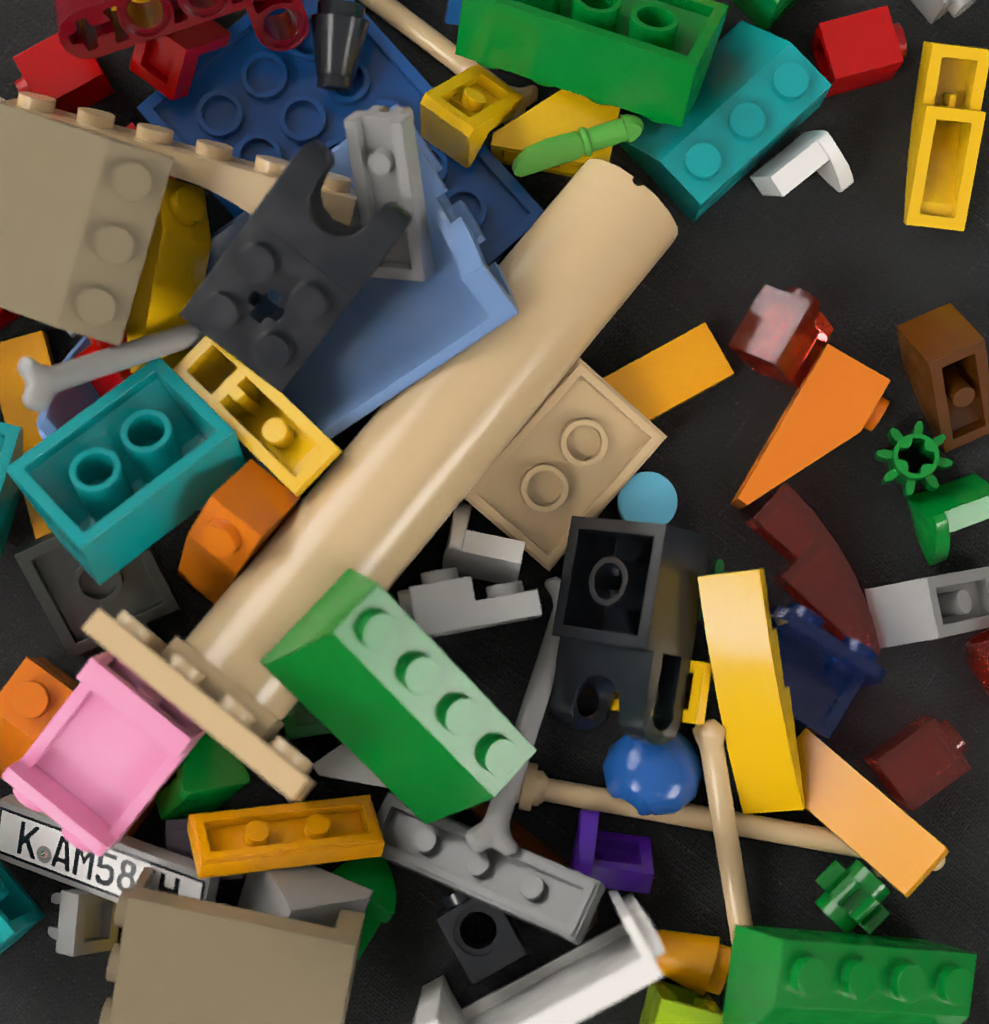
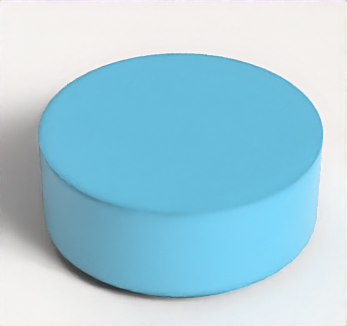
M640 472L633 475L617 496V510L621 519L625 521L668 524L675 515L678 504L677 493L672 483L666 477L655 472Z

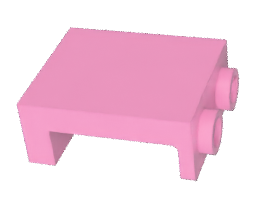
M109 651L96 655L88 661L76 677L81 682L27 753L19 761L10 765L2 775V778L14 787L13 794L19 802L33 811L44 812L62 827V834L70 844L84 852H93L97 856H102L120 842L206 732L205 729Z

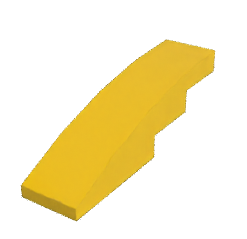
M764 568L699 576L700 598L722 725L726 732L725 739L743 814L804 810L805 800L789 686H784L777 628H772Z

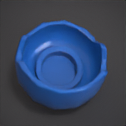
M679 731L673 739L662 745L641 743L625 734L609 747L602 767L607 790L614 799L620 798L630 803L641 816L675 814L696 798L703 779L702 761L698 755L697 748Z

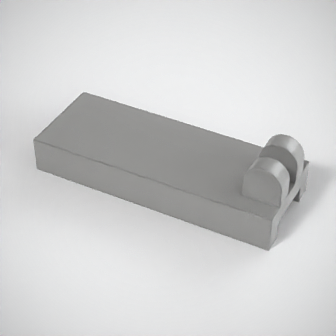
M376 105L367 111H354L344 119L361 225L369 222L376 213L381 211L386 203L390 202L398 203L413 215V221L371 277L425 282L435 272L414 129L413 111L410 107L398 106L390 111L387 106Z

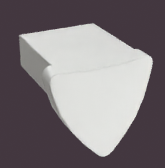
M825 130L804 132L750 176L762 195L781 197L788 194L815 171L838 192H842L854 182L846 159L831 135Z
M460 502L453 511L448 541L443 555V569L457 568L460 576H471L474 579L499 584L518 581L525 542L468 530L472 505Z

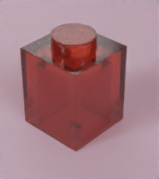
M764 284L728 345L752 371L799 389L834 328L819 311L820 301L810 293L797 287H790L785 292Z
M920 716L864 757L897 805L910 811L917 809L971 769V766L961 754L967 750V745L960 734L948 721L943 720L939 723L934 717Z

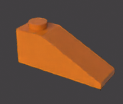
M827 344L815 357L730 505L741 510L860 433L863 427L871 432L879 423L890 403L882 395L891 380Z
M250 459L210 496L187 534L177 575L215 605L287 519L300 498L294 495L286 486L254 460Z

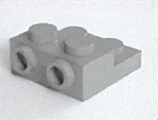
M457 568L420 574L422 585L398 591L400 607L430 638L537 619L542 615L538 590L524 592L522 581L486 587L487 599L476 601L471 576L459 578Z

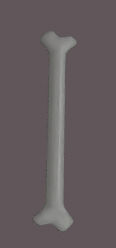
M187 322L122 343L120 346H112L53 366L39 364L32 357L24 356L19 360L17 367L19 374L26 383L22 402L28 409L42 412L48 408L53 396L59 391L194 347L205 334Z
M557 576L545 581V588L553 601V609L514 726L533 747L552 691L560 637L553 636L552 630L561 579ZM529 760L503 789L490 800L483 820L467 831L465 837L471 851L480 853L489 848H494L504 856L515 854L518 851V845L511 836L509 823Z

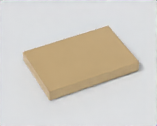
M578 358L464 499L508 537L524 541V550L550 571L566 553L572 516L597 518L667 436L582 359Z

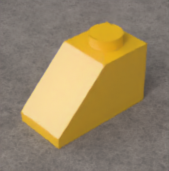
M561 89L494 132L491 142V153L501 163L512 165L513 160L526 147L546 138L574 131L578 132V129L581 127L587 129L618 119L620 108L612 105L596 104L585 96ZM612 146L595 151L589 157L584 154L580 159L543 171L573 177L590 158L609 162Z

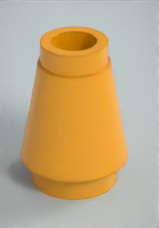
M654 929L666 953L655 958L663 976L700 996H704L706 991L720 995L729 972L732 947L720 944V937Z

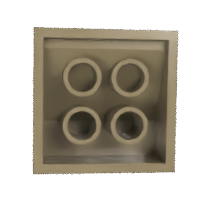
M0 102V307L56 328L120 346L172 167L173 157Z

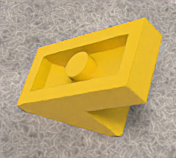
M475 64L424 94L420 102L422 137L460 165L468 168L474 162L488 133L513 117L524 97Z

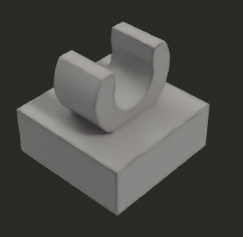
M78 888L61 890L60 893H55L51 896L52 903L60 904L58 925L48 927L49 936L56 940L55 953L76 957L112 950L114 944L118 942L119 927L114 926L116 902Z

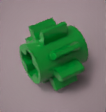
M917 421L911 430V434L904 437L899 430L894 427L891 428L887 436L894 446L893 450H878L874 455V459L879 462H886L888 472L882 478L881 484L886 485L895 480L904 485V498H909L915 490V485L923 483L927 490L934 492L939 488V483L932 472L934 470H947L953 464V461L940 457L938 448L942 445L946 436L942 434L932 440L923 434V424L921 421ZM910 447L918 449L917 455L919 459L927 460V464H923L915 474L908 472V462L898 459Z
M858 859L846 870L834 860L815 880L825 892L814 903L844 933H851L860 925L871 935L891 915L880 904L891 891Z

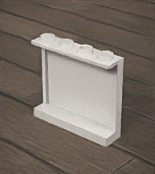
M606 888L623 920L622 922L463 1008L460 1007L445 976L442 975L422 986L414 1024H576L663 977L655 958L666 953L633 893L630 892L621 897L617 890Z

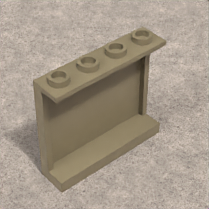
M149 867L143 868L132 889H122L114 915V926L123 928L121 944H114L106 970V981L115 982L113 997H107L105 1000L99 1024H345L366 913L341 908L336 926L333 928L150 889L154 868Z

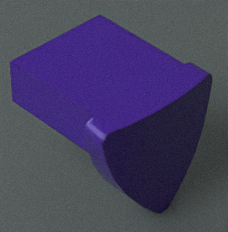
M581 809L571 852V870L600 881L608 889L650 894L654 876L651 837L599 831V811Z

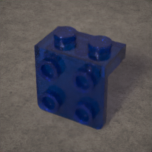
M792 603L790 608L778 605L770 609L772 628H777L784 686H789L794 721L824 740L829 739L859 688L881 684L887 671L875 663L878 654L867 645L848 636L841 642L822 630L821 628L825 621L813 611L797 603Z

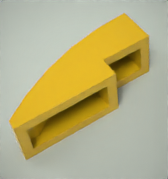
M927 41L923 43L907 166L904 224L956 231L965 230L986 112L981 111L989 70V49Z

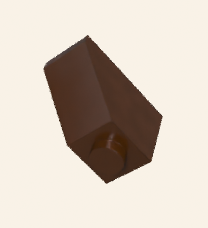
M951 303L897 325L896 329L904 372L934 437L942 434L946 436L940 449L946 453L989 434V365L985 339Z

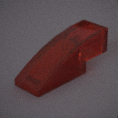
M784 483L745 522L788 562L773 581L860 661L873 660L881 650L872 615L853 570L838 543L815 512L787 483Z

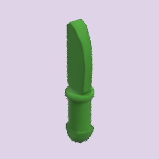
M622 114L618 119L587 129L581 127L578 129V132L574 131L546 138L526 147L513 160V173L521 178L580 159L584 154L589 157L595 151L626 141L631 143L641 135L644 130V124L641 118L636 115Z

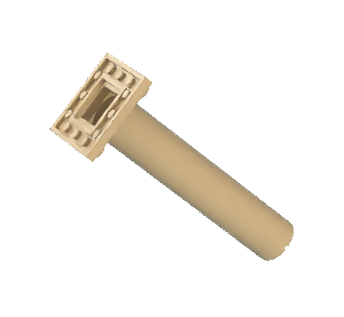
M590 158L499 264L512 291L519 313L382 404L184 641L176 636L167 645L124 610L114 619L98 608L81 629L290 800L304 802L318 785V782L309 776V773L313 770V763L278 735L270 744V741L283 727V718L298 700L260 661L349 568L377 582L386 592L391 588L672 245L678 235V227L669 210L644 184L636 186L633 183V176L622 168L602 159Z

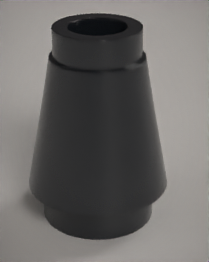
M319 0L317 3V14L310 16L316 75L318 76L317 88L350 92L353 89V80L356 76L370 24L368 20L364 19L365 6L346 0Z

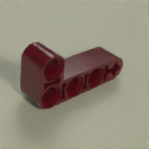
M132 0L54 1L60 43L68 53L82 59L98 58L245 8L257 38L262 45L270 50L281 52L299 46L306 38L309 30L308 17L302 0H150L145 3L132 2ZM116 7L117 10L111 11V8ZM275 9H287L280 15H268Z

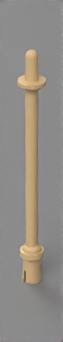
M532 762L528 763L516 803H519L518 809L530 811L531 806L537 807L543 802L713 832L709 806L688 803L675 814L641 816L638 814L637 809L624 799H614L607 788L548 778L544 771L538 770V764ZM735 811L739 837L861 858L827 827L754 814H743V812ZM946 857L932 871H938L943 868ZM872 868L873 874L876 877H882L876 870Z

